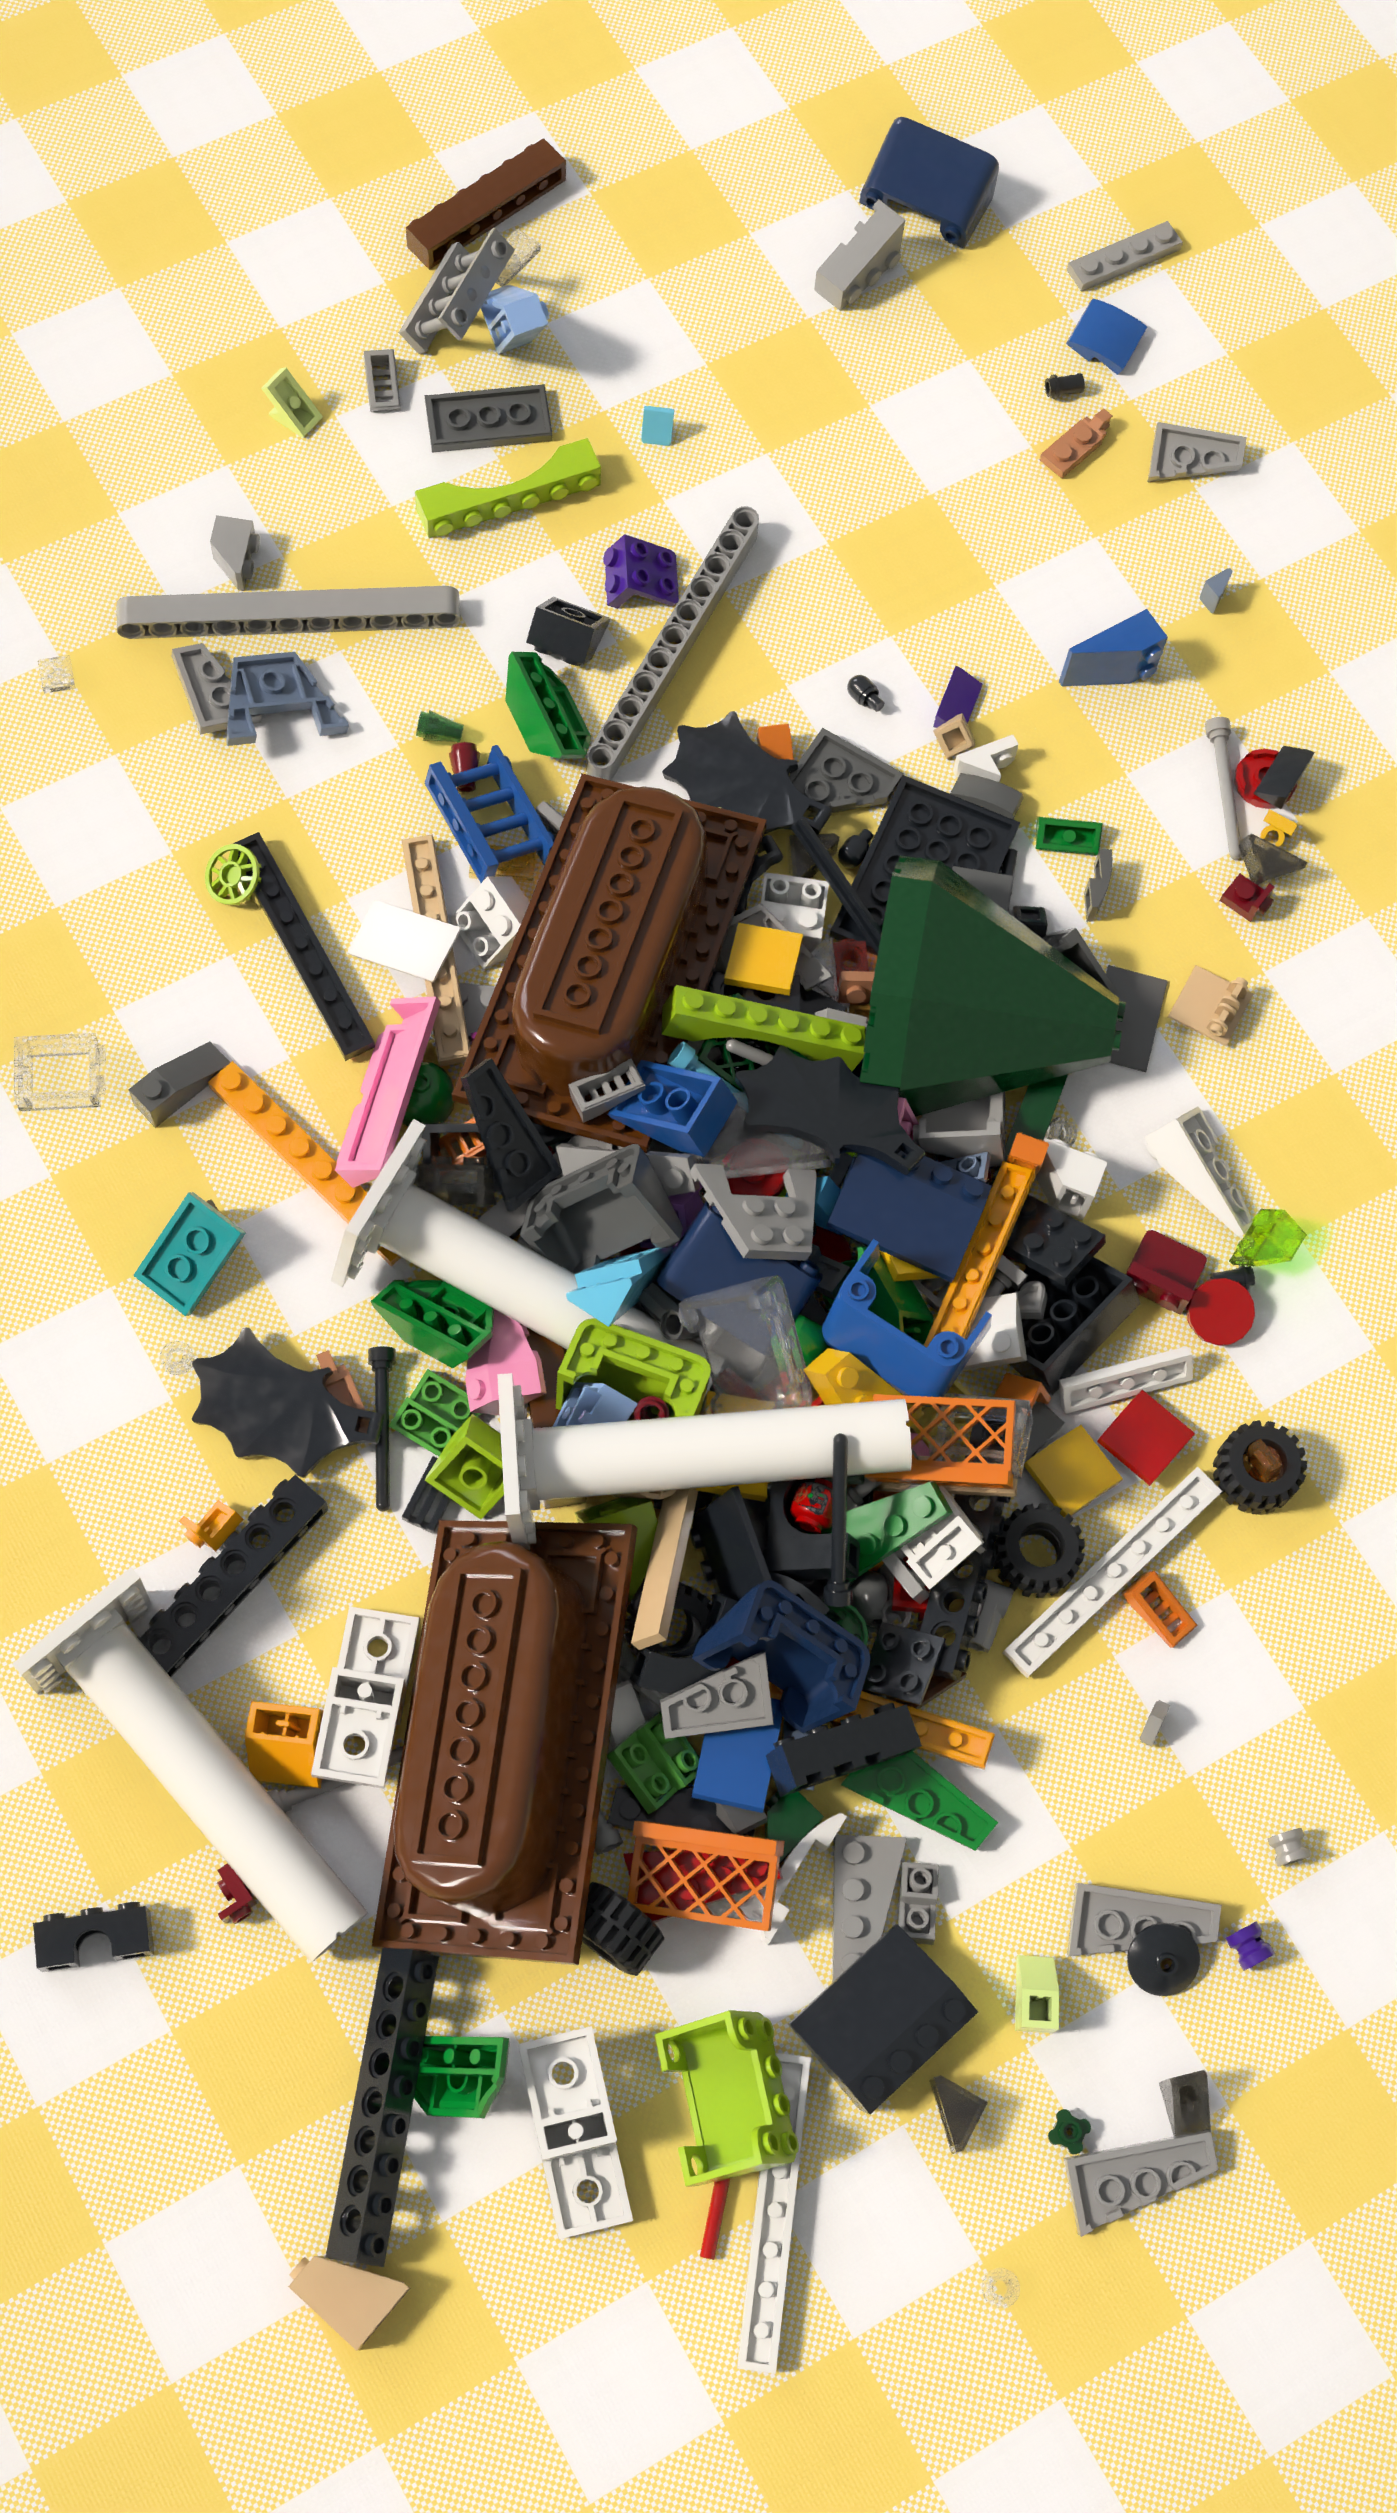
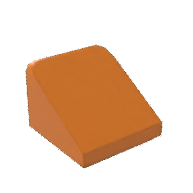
M788 723L758 728L757 743L762 750L776 759L794 760Z

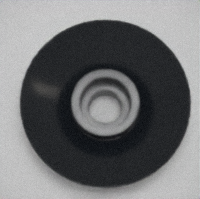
M1158 1923L1144 1928L1132 1940L1127 1954V1966L1132 1979L1142 1990L1156 1996H1170L1183 1991L1193 1982L1200 1966V1953L1195 1940L1186 1930L1174 1924ZM1165 1958L1172 1959V1965L1168 1969L1160 1967L1162 1960Z

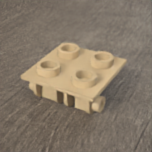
M1195 965L1168 1018L1227 1046L1254 994L1248 991V982L1244 978L1237 977L1236 980L1229 982Z

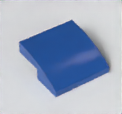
M1093 298L1066 344L1088 362L1096 357L1118 375L1124 370L1147 326L1127 312Z

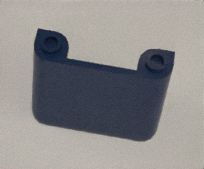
M898 117L893 121L860 193L859 203L874 210L873 205L878 199L886 205L889 199L941 221L940 233L944 240L950 244L965 248L993 199L999 163L993 155L909 118Z
M706 1201L663 1264L657 1282L665 1291L758 1352L772 1357L818 1287L823 1274L819 1272L820 1268L809 1259L806 1261L793 1260L791 1263L788 1260L743 1258L721 1224L723 1220L722 1215L716 1206H710Z
M766 1580L754 1586L700 1638L696 1645L692 1659L711 1671H717L725 1667L731 1656L738 1661H742L764 1650L768 1681L783 1690L780 1700L781 1714L791 1726L802 1733L856 1710L870 1665L869 1650L860 1639L772 1580Z

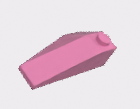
M495 1309L493 1336L468 1359L465 1381L470 1412L500 1416L497 1374L512 1373L514 1384L521 1385L524 1404L546 1394V1386L540 1356L537 1351L531 1349L527 1341V1337L530 1335L527 1327L520 1325L519 1322Z

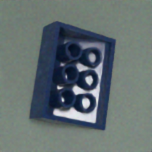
M900 1151L897 1154L902 1158H905L907 1156V1154L903 1151ZM855 1153L826 1226L867 1245L875 1239L879 1242L880 1251L952 1283L983 1212L992 1186L927 1156H924L908 1175H904L873 1156Z

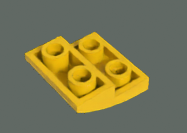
M1082 1425L1066 1433L1023 1464L1053 1505L1062 1509L1060 1514L1063 1517H1066L1068 1513L1071 1516L1088 1506L1095 1498L1115 1487L1123 1480Z

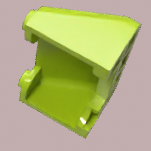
M595 1318L586 1319L577 1327L557 1372L556 1409L561 1410L575 1382L604 1383L636 1403L648 1396L662 1398L667 1403L669 1418L700 1415L710 1379V1364L704 1357L614 1324L608 1327ZM650 1406L651 1412L658 1415L660 1412L658 1407Z

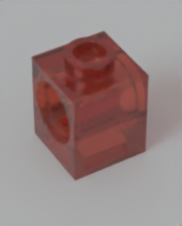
M843 939L833 943L830 960L834 992H837L842 971L869 972L865 941ZM843 961H852L856 966H846L843 964Z

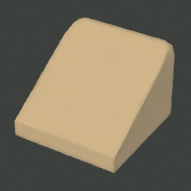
M963 713L933 730L946 759L975 746L974 736Z

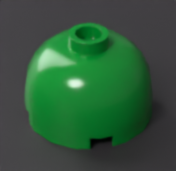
M422 1061L402 1122L404 1125L409 1127L413 1119L422 1124L443 1123L447 1120L454 1109L455 1102L452 1099L454 1087L451 1078L443 1068L432 1062Z

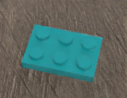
M188 1192L133 1276L184 1316H189L193 1313L246 1232L197 1194Z

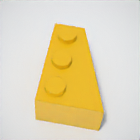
M828 1348L803 1369L825 1405L873 1401L874 1394L902 1395L850 1352ZM907 1404V1410H909L913 1405ZM918 1409L912 1416L918 1420L925 1413ZM910 1419L906 1423L908 1427L914 1424Z

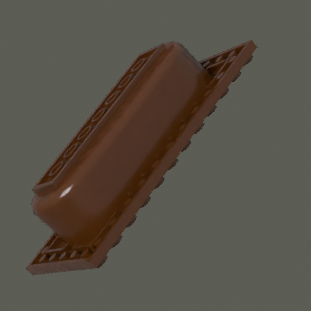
M581 773L573 797L453 1090V1101L470 1106L460 1078L485 1059L492 1058L532 1123L620 1147L638 1144L647 1153L652 1138L610 1118L608 1115L610 1110L583 1123L570 1096L568 1084L589 1076L608 1073L628 1059H632L636 1067L641 1060L671 1066L668 1064L671 1053L681 1042L688 1043V1040L662 1035V1006L676 985L707 991L767 828V820L682 799L678 795L660 788L634 787ZM625 1073L621 1075V1078L626 1085L629 1079ZM614 1080L609 1082L612 1091L618 1089ZM601 1087L596 1090L599 1097L605 1095ZM589 1094L584 1097L586 1102L592 1100Z
M438 1520L439 1526L371 1947L377 1949H413L434 1954L579 1965L638 1528L633 1524L535 1522L536 1544H530V1550L522 1545L512 1542L507 1521Z

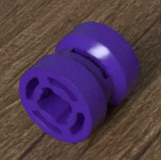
M1257 1921L1225 1938L1230 1948L1237 1949L1239 1955L1238 1962L1243 1971L1275 1954L1271 1945L1261 1939L1262 1929Z

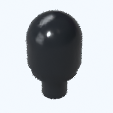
M855 675L848 681L847 691L859 705L864 707L870 706L876 712L884 707L885 702L878 697L879 690L868 677Z
M863 829L859 835L849 837L838 851L839 862L847 868L857 867L864 860L869 849L868 843L873 838V834L869 830Z

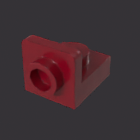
M1239 873L1222 894L1219 901L1251 922L1258 913L1264 915L1274 902V899L1270 896L1275 886L1269 883L1264 890Z
M227 1863L217 1870L222 1878L217 1884L228 1901L234 1898L236 1902L218 1913V1916L225 1924L230 1921L233 1924H237L253 1913L251 1907L256 1905L257 1901L245 1883Z

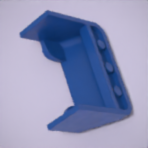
M873 1239L844 1280L823 1323V1338L831 1348L850 1352L905 1396L944 1397L990 1330L992 1314L987 1311L985 1312L967 1340L955 1332L944 1331L937 1334L928 1347L917 1342L868 1310L876 1298V1286L867 1275L880 1257L879 1242Z

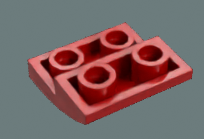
M1141 1390L1099 1437L1097 1442L1150 1486L1195 1433L1144 1390Z

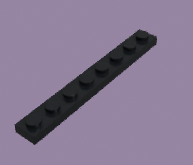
M257 832L233 843L249 848L257 858L258 863L261 864L262 868H259V877L262 879L261 882H258L253 893L344 1060L347 1061L375 1048L373 1038L260 833ZM239 851L237 860L239 859L242 851ZM253 870L246 872V876L253 875Z

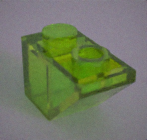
M1260 1209L1259 1213L1253 1218V1222L1243 1239L1238 1243L1229 1262L1232 1265L1257 1267L1291 1261L1307 1234L1286 1210Z

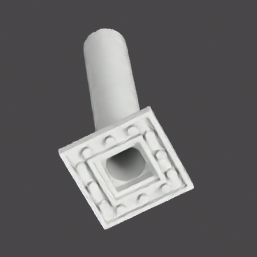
M413 1119L347 1225L331 1281L343 1288L348 1278L355 1280L364 1264L363 1259L367 1251L376 1254L379 1247L382 1246L568 1350L579 1324L586 1319L594 1318L567 1300L566 1293L578 1288L575 1274L414 1185L418 1169L416 1166L421 1159L422 1154L420 1153L427 1140L422 1138L426 1125ZM635 1307L630 1308L613 1323L614 1325L704 1357L711 1368L706 1394L714 1381L713 1377H716L725 1360L721 1355L692 1339H666L661 1333L660 1324L654 1318Z
M512 1373L497 1374L505 1516L512 1542L520 1544L530 1550V1544H536V1527L531 1510H540V1500L833 1477V1438L839 1433L845 1434L848 1438L847 1476L910 1471L912 1466L910 1427L906 1425L909 1422L905 1399L533 1428L532 1419H527L521 1385L514 1384Z
M130 1567L13 1662L12 1665L36 1694H39L42 1690L45 1693L53 1690L62 1682L63 1678L61 1675L67 1671L306 1958L313 1962L337 1942L338 1936L343 1937L368 1912L126 1625V1621L130 1620L133 1623L148 1611L146 1605L151 1602L141 1578Z

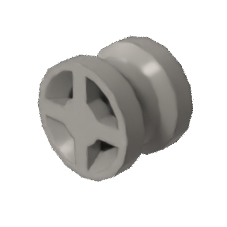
M1302 1828L1286 1831L1267 1839L1269 1845L1276 1851L1275 1862L1277 1867L1311 1857L1310 1850L1304 1847L1302 1841L1304 1837Z

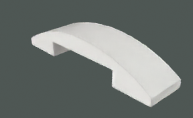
M843 1813L830 1817L810 1831L793 1849L780 1870L783 1880L777 1881L771 1931L761 1930V1941L766 1945L771 1942L790 1909L778 1902L779 1898L811 1846L814 1845L823 1852L827 1850L847 1818Z

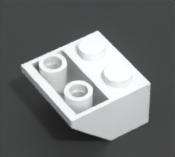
M765 872L761 904L790 932L803 934L802 944L814 956L818 957L829 883L822 880Z
M512 876L487 877L453 914L450 921L454 926L461 928L460 936L481 967L488 969L508 957L530 902Z
M1044 1138L1043 1141L1048 1142L1049 1147L1036 1176L1038 1183L1050 1206L1083 1221L1096 1195L1108 1162L1101 1160L1095 1153L1089 1151L1080 1152L1070 1148L1064 1141Z

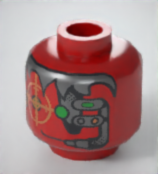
M816 1478L814 1482L800 1484L790 1509L796 1526L814 1534H819L822 1530L832 1527V1483L830 1481Z

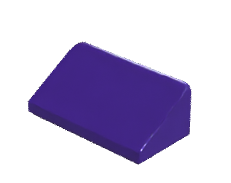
M955 666L936 713L933 727L938 728L963 713L968 724L983 684L962 668Z

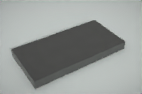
M545 384L424 395L432 453L552 441V428Z

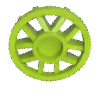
M229 844L221 847L212 855L206 867L205 884L209 894L217 902L225 905H240L245 900H250L258 882H261L262 879L259 877V868H262L261 864L258 863L253 852L242 845ZM230 851L229 858L227 860L222 855ZM239 851H242L239 859L237 860ZM218 860L223 864L220 870L214 867ZM253 870L252 876H246V872ZM212 872H215L219 877L212 883ZM222 885H224V886L222 887V889L219 891V893L217 894L215 890H217L219 887H221ZM238 888L240 889V891H241V893H242L241 896H238V890H237ZM228 894H230L231 899H224Z

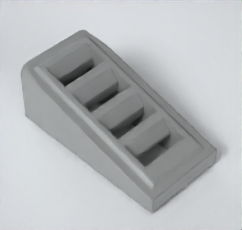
M394 349L364 351L363 359L370 412L400 410ZM388 366L389 369L372 370V367ZM390 376V380L373 381V377ZM391 386L392 389L384 391H374V387ZM375 397H393V401L376 402Z
M628 1059L608 1073L589 1076L568 1084L570 1096L583 1123L596 1118L646 1089L632 1059ZM625 1073L631 1082L627 1086H625L621 1075ZM613 1080L618 1088L615 1091H612L609 1082ZM600 1087L602 1088L605 1094L601 1097H599L596 1091ZM589 1094L592 1100L586 1102L584 1097Z

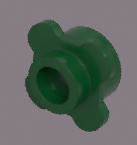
M1062 2109L1056 2114L1057 2122L1054 2124L1053 2130L1049 2131L1048 2140L1052 2145H1060L1067 2148L1070 2154H1079L1083 2150L1082 2141L1085 2134L1091 2131L1090 2122L1087 2119L1079 2120L1072 2116L1069 2110ZM1068 2128H1071L1073 2131L1071 2136L1066 2134Z

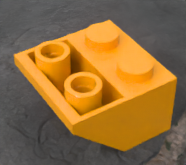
M251 1701L245 1732V1744L249 1771L257 1781L321 1789L322 1779L312 1777L311 1772L323 1710Z

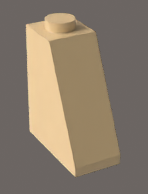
M314 2256L310 2261L304 2257L289 2274L294 2280L288 2286L356 2351L360 2350L411 2289L404 2282L318 2256Z

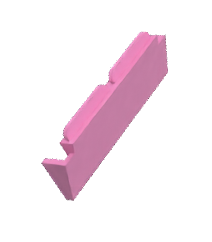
M437 997L391 999L390 1005L403 1018L402 1024L387 1025L385 1032L381 1033L377 1038L361 1086L363 1099L354 1108L337 1159L335 1171L352 1188L376 1179L393 1153L441 1002Z

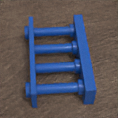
M498 745L492 746L486 765L453 775L450 772L447 773L441 761L429 765L424 784L480 883L487 877H495L499 863L536 852L543 865H545L555 838L550 831H547L514 774L509 758L503 755ZM493 776L500 790L466 800L461 797L456 787ZM507 801L515 815L480 825L475 822L470 812ZM522 827L529 840L495 851L490 848L485 837Z

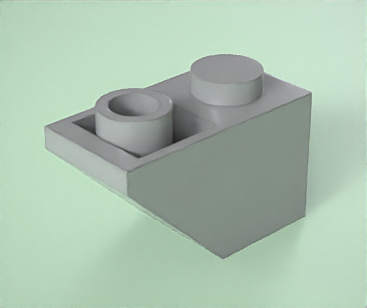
M216 515L210 539L213 559L238 590L244 591L246 580L252 579L254 562L251 558L253 553L258 552L260 536L255 534L252 520Z

